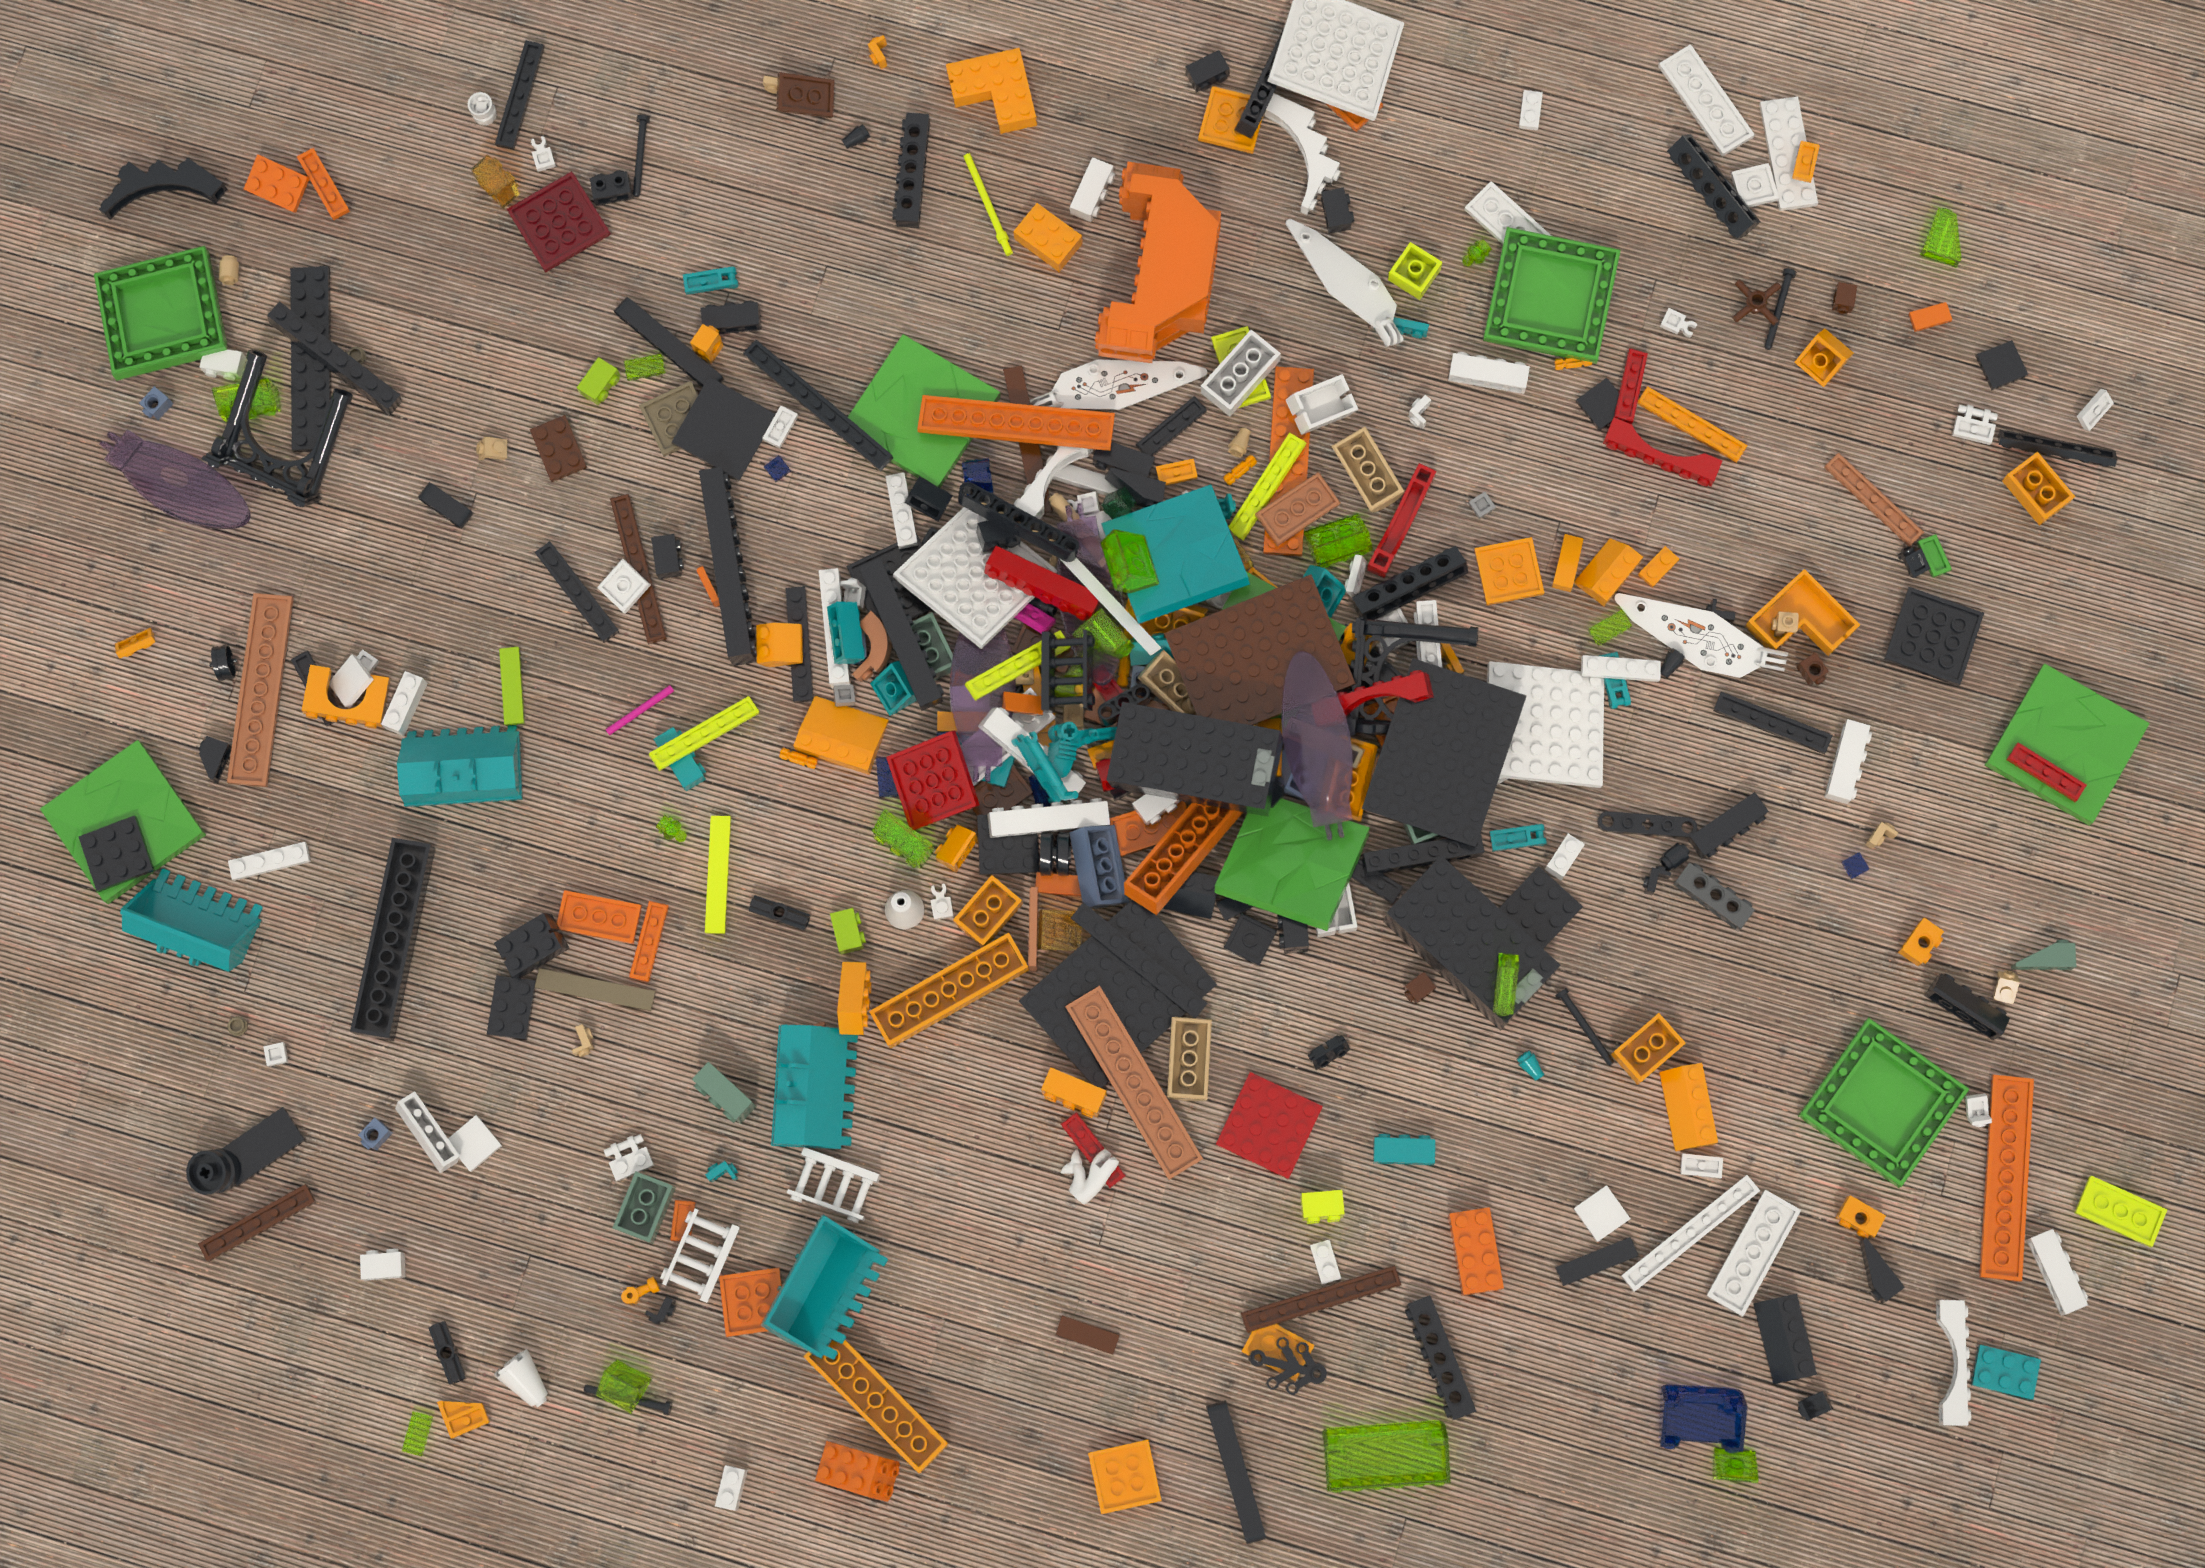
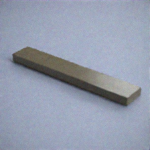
M539 968L535 983L536 989L652 1011L656 992L652 990Z

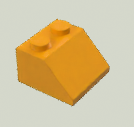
M1824 328L1813 338L1794 363L1825 387L1847 363L1854 352Z
M767 623L756 625L757 664L766 667H776L803 663L802 624Z
M958 824L955 828L951 827L946 835L948 839L944 845L940 844L935 851L936 860L955 873L958 872L978 841L975 832Z

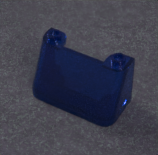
M1663 1385L1660 1395V1447L1675 1449V1447L1680 1445V1441L1720 1443L1721 1447L1728 1453L1743 1452L1748 1408L1744 1393L1734 1388Z

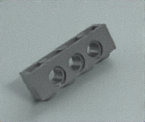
M1689 863L1673 885L1739 932L1755 911L1752 908L1753 905L1746 899L1741 900L1738 898L1736 892L1731 888H1724L1720 885V881L1716 877L1706 875L1703 872V868L1698 864ZM1694 880H1701L1704 884L1703 888H1697L1694 885ZM1712 891L1718 892L1720 899H1712L1710 893ZM1728 903H1733L1736 906L1735 912H1730L1727 909Z

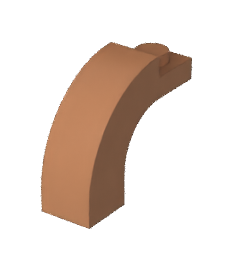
M872 611L860 621V628L868 635L871 642V651L868 658L852 674L860 682L868 680L873 675L872 671L874 669L881 673L887 666L892 651V643L882 620Z

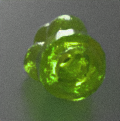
M1484 239L1474 242L1475 246H1469L1467 249L1468 255H1465L1462 259L1463 265L1471 266L1473 262L1482 264L1485 261V257L1490 255L1489 252L1492 249Z
M664 815L656 825V828L659 830L658 832L660 834L663 833L664 838L667 840H672L675 837L676 841L684 842L687 838L685 831L680 830L681 823L678 820H673L671 816L667 817Z

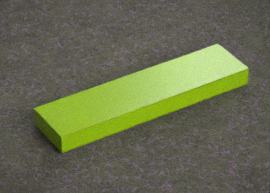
M520 648L499 649L504 725L525 724Z

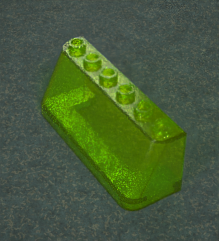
M1432 1420L1334 1427L1322 1431L1327 1492L1340 1493L1344 1490L1362 1491L1363 1489L1381 1490L1386 1487L1399 1489L1404 1486L1422 1487L1429 1484L1441 1486L1445 1483H1451L1449 1440L1445 1423L1442 1421Z

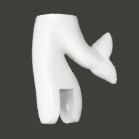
M1076 1149L1071 1156V1162L1062 1168L1061 1173L1074 1174L1068 1191L1085 1205L1102 1189L1118 1166L1119 1161L1115 1157H1111V1153L1108 1150L1103 1149L1093 1159L1086 1180L1082 1159L1078 1149Z

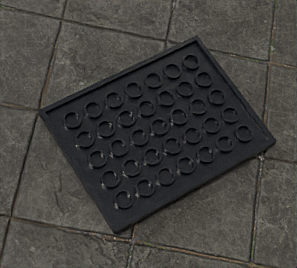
M1412 658L1407 676L1410 675V672L1416 670L1429 674L1434 697L1416 703L1399 697L1362 809L1476 847L1527 695Z
M1131 900L1107 921L1199 997L1203 998L1217 985L1154 913L1134 900ZM1090 936L1019 1000V1003L1092 1085L1102 1088L1109 1080L1065 1008L1066 1005L1100 986L1140 1053L1171 1026V1017H1182L1186 1012L1093 936Z

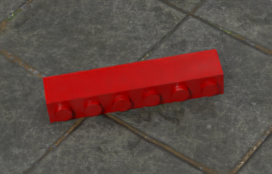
M995 546L986 562L984 573L990 578L998 579L1009 587H1015L1026 595L1039 598L1042 602L1054 605L1063 612H1069L1080 620L1091 622L1100 605V601L1086 587L998 546Z

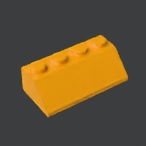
M1341 735L1338 737L1366 750L1357 768L1340 762L1329 755L1317 810L1349 821L1361 822L1363 815L1362 806L1369 788L1378 746Z
M1702 1063L1659 1072L1675 1152L1717 1144L1718 1139Z

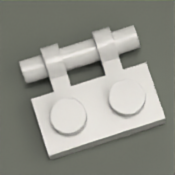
M1959 404L1957 412L1964 413V417H1956L1952 436L1991 445L1996 425L1988 422L1989 420L1996 421L1998 414L1992 413L1988 409L1980 410L1973 408L1974 406L1972 405L1964 406ZM1971 417H1980L1982 421L1971 419Z
M641 1134L635 1137L633 1135L627 1137V1140L618 1144L613 1143L610 1145L611 1147L604 1149L606 1157L615 1155L616 1160L609 1162V1165L617 1182L634 1175L635 1171L641 1172L654 1166L648 1148H638L637 1144L644 1141ZM631 1147L633 1152L622 1157L620 1151Z

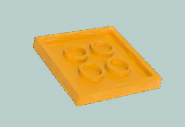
M1212 86L1198 141L1253 154L1262 119L1251 139L1234 130L1251 95Z
M1532 537L1474 548L1486 606L1544 595Z
M1148 1440L1088 1453L1101 1514L1162 1501Z

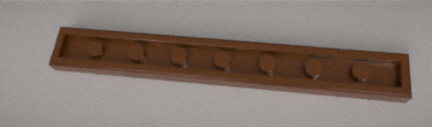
M1022 365L1003 369L1010 403L1030 405ZM1018 442L1027 485L1032 484L1037 472L1040 469H1044L1039 444ZM1048 488L1044 499V514L1053 512L1050 506Z
M625 494L610 498L625 559L651 584L637 600L647 643L649 645L667 640L630 495Z
M1394 1265L1240 1313L1246 1333L1386 1291L1402 1284Z

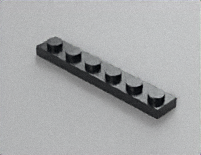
M525 40L496 137L495 145L497 147L515 150L544 52V44Z
M2001 429L1998 433V444L2004 448L2010 449L2013 447L2025 452H2039L2045 456L2055 455L2063 459H2076L2083 463H2098L2104 467H2115L2117 463L2116 451Z
M551 541L534 552L603 643L619 633L617 627Z
M805 586L786 588L788 623L802 624L803 663L791 664L793 702H812L813 686Z
M1720 692L1713 710L1824 755L1833 736L1724 692Z

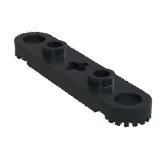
M1606 811L1597 820L1600 830L1623 834L1689 838L1697 832L1698 828L1696 821L1689 817ZM1604 817H1611L1613 825L1610 827L1604 826L1602 819ZM1646 820H1649V823L1653 825L1649 830L1642 826V823H1645ZM1690 823L1692 825V832L1685 833L1682 830V824Z

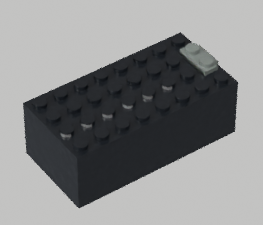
M1122 702L1107 782L1115 789L1269 817L1284 739L1280 730Z
M1442 855L1388 910L1383 921L1500 1031L1560 967V964Z

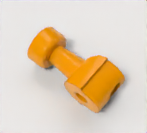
M652 1276L647 1279V1284L637 1288L626 1287L627 1289L622 1292L621 1298L627 1304H637L640 1301V1297L650 1291L654 1294L660 1291V1287L655 1277Z

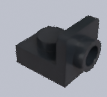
M1912 545L1907 546L1897 555L1899 559L1904 561L1912 578L1930 569L1922 548Z

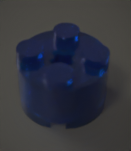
M989 458L962 462L964 483L971 482L993 494Z

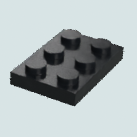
M496 975L487 1035L527 1040L536 980Z

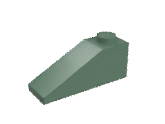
M2057 940L2056 943L2011 965V970H2072L2077 967L2075 943H2069V940Z

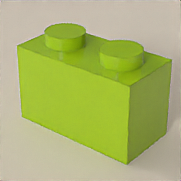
M598 357L576 388L579 394L599 405L601 401L604 402L611 387L616 386L619 382L620 373L617 368Z
M850 908L830 913L839 953L842 955L864 949L863 943H866L864 932L859 931L858 924H861L859 912L855 913L854 909Z

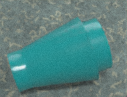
M1530 1050L1524 1052L1516 1059L1519 1062L1518 1065L1535 1081L1544 1075L1535 1054L1531 1053Z

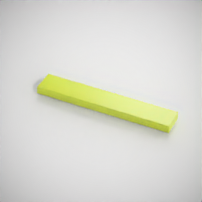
M1289 432L1228 526L1232 535L1244 541L1257 521L1255 513L1266 507L1307 444L1304 440Z
M1061 630L1054 633L1057 639L1065 638ZM1042 640L967 681L965 686L974 700L982 698L1041 665ZM1071 646L1057 647L1055 649V656L1068 650Z
M747 696L649 753V756L660 771L753 718L760 711L751 698Z
M711 816L705 918L706 934H725L731 816Z

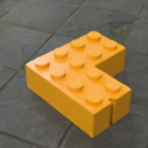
M1020 48L946 64L955 108L992 100L1000 134L1037 126L1036 114Z
M1804 569L1747 622L1745 628L1765 648L1778 650L1795 633L1785 632L1782 637L1774 636V630H1771L1772 618H1775L1779 611L1798 613V630L1801 629L1829 656L1858 629L1860 624Z

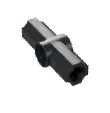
M756 895L752 898L749 912L803 931L808 927L811 917L808 913ZM784 909L785 913L782 917H775L776 910Z
M446 1321L429 1327L428 1329L437 1350V1357L441 1361L449 1385L466 1379L467 1377L458 1356V1349L454 1345ZM449 1347L452 1350V1354L446 1359L443 1356V1352Z

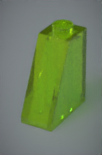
M1947 208L1937 209L1920 252L1921 256L1954 268L1958 266L1961 261L1957 214L1952 213Z
M1102 608L1072 633L1075 638L1083 637V630H1089L1095 636V646L1093 649L1118 659L1127 656L1135 647Z
M1499 953L1493 1012L1501 1016L1514 1014L1519 955Z

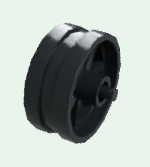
M225 644L220 647H212V663H209V665L213 667L217 680L234 679L236 676L235 662H237V658L234 659L230 646Z

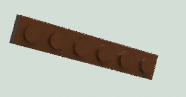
M305 1184L203 1240L198 1245L206 1261L210 1262L311 1206L316 1201L308 1185Z

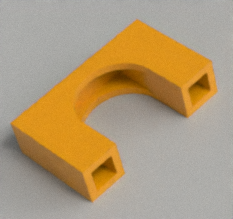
M310 665L302 705V712L306 714L307 718L317 719L318 717H324L326 721L330 722L343 720L348 725L361 723L365 724V727L376 729L377 726L382 727L381 723L384 718L390 686V679L388 677L371 675L374 680L367 687L363 701L354 708L340 709L335 707L328 699L331 669Z

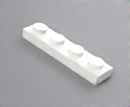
M905 473L885 476L899 549L918 546L911 506L905 503L909 495Z
M1588 655L1581 657V676L1660 681L1661 661Z
M306 842L228 861L233 881L311 862Z

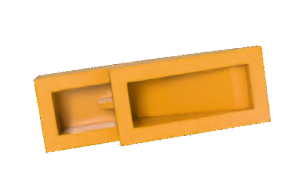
M1564 534L1551 588L1571 592L1584 538Z

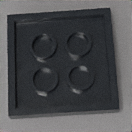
M135 815L79 836L97 892L155 871Z
M977 815L979 875L1039 872L1037 833L990 838L988 815Z
M1538 866L1499 909L1544 949L1583 906Z

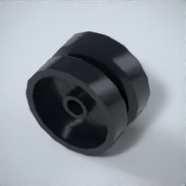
M1041 832V876H1051L1053 864H1056L1058 876H1069V864H1071L1069 832H1059L1056 845H1054V837L1051 832Z
M225 1149L200 1151L192 1156L186 1168L187 1181L190 1187L203 1195L227 1192L237 1183L240 1174L239 1163L236 1157Z

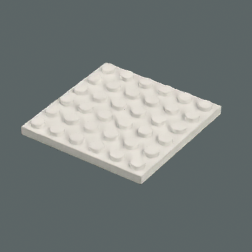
M1293 0L1267 82L1374 121L1378 113L1404 22L1346 0Z
M963 507L893 573V578L982 649L1035 597L1026 595L1023 591L1015 587H1009L1004 582L992 579L984 573L986 562L992 552L982 551L976 530L979 522L988 520ZM1022 541L1013 548H1003L1056 574L1059 572Z
M1489 661L1487 664V683L1527 695L1500 778L1601 788L1603 786L1604 678L1581 676V671Z

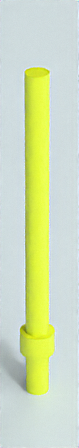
M965 154L963 157L996 231L997 241L1002 245L1006 256L1013 254L1008 242L1009 237L1006 231H1003L971 154Z

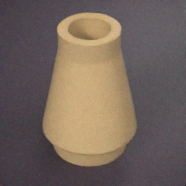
M1240 428L1238 434L1228 445V452L1231 455L1241 458L1246 454L1251 431L1246 428Z

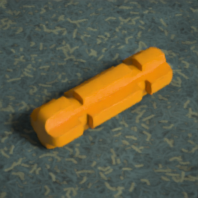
M1563 358L1555 359L1554 365L1556 370H1563L1564 367L1570 369L1582 367V365L1584 367L1591 366L1592 362L1573 358H1565L1564 360Z
M1252 455L1246 457L1245 461L1240 462L1231 470V473L1228 472L1223 477L1226 484H1233L1235 479H1239L1249 470V467L1252 468L1256 465L1257 460Z
M1122 649L1117 684L1119 687L1126 688L1131 661L1129 650Z
M782 748L779 754L781 759H789L790 762L802 766L807 765L811 769H815L818 760L814 757H808L796 751L791 752L787 748Z

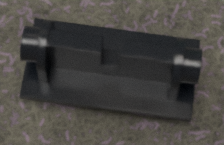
M1336 1035L1325 1042L1328 1046L1326 1050L1323 1045H1320L1310 1051V1054L1307 1056L1313 1062L1315 1070L1326 1067L1331 1061L1343 1057L1350 1051L1348 1042L1343 1035Z

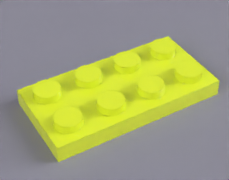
M1248 326L1211 337L1219 365L1249 332ZM1265 378L1239 408L1271 399Z
M2089 1176L2074 1213L2141 1244L2153 1247L2167 1209L2096 1177Z

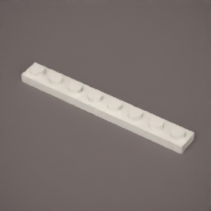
M1746 1175L1622 1274L1621 1277L1632 1291L1635 1292L1760 1190L1749 1176Z

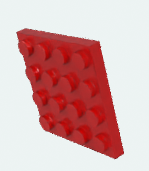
M955 730L886 757L910 831L921 829L980 806Z
M1250 1072L1216 1145L1289 1180L1323 1106Z

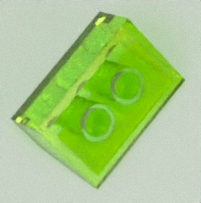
M269 378L260 379L249 412V419H255L259 415L272 416L276 412H281L279 390ZM240 383L212 388L219 416L226 422L228 421Z
M1358 513L1304 531V537L1312 559L1318 567L1326 568L1331 564L1347 561L1349 558L1355 557V555H1365L1367 552L1373 551L1369 530Z
M1113 529L1100 542L1115 591L1133 593L1159 584L1144 535Z
M886 809L882 811L872 830L873 835H875L874 839L879 844H887L891 847L889 850L897 857L902 855L906 858L905 862L912 868L917 866L921 869L935 851L930 841Z

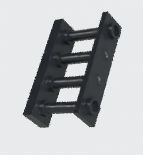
M1083 630V637L1061 639H1057L1055 634L1051 632H1042V711L1055 713L1057 705L1083 704L1084 709L1093 711V705H1095V695L1093 694V647L1095 646V636L1089 630ZM1083 645V657L1057 658L1055 656V649L1057 647ZM1083 665V676L1057 678L1055 676V668L1057 666ZM1083 684V696L1057 697L1055 695V688L1059 685Z

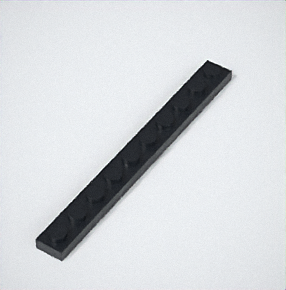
M755 340L743 352L746 358L880 472L894 458L892 454L758 340Z

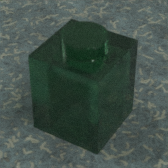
M1126 487L1107 494L1101 506L1111 519H1115L1131 512L1136 501Z

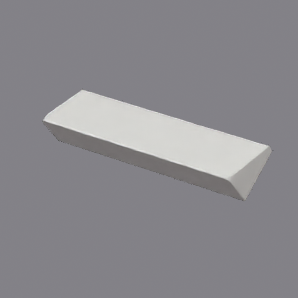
M1071 464L1061 469L1053 478V480L1092 492L1096 491L1099 494L1122 501L1124 498V494L1105 480L1104 474Z

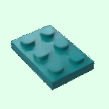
M1978 1345L1971 1385L2034 1400L2041 1359Z

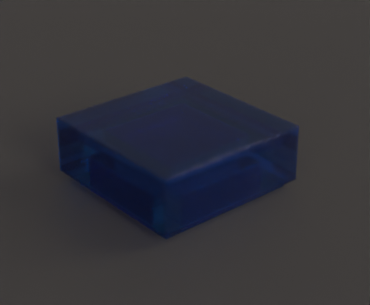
M779 455L763 466L775 483L791 472Z
M1860 852L1841 862L1851 880L1869 870Z

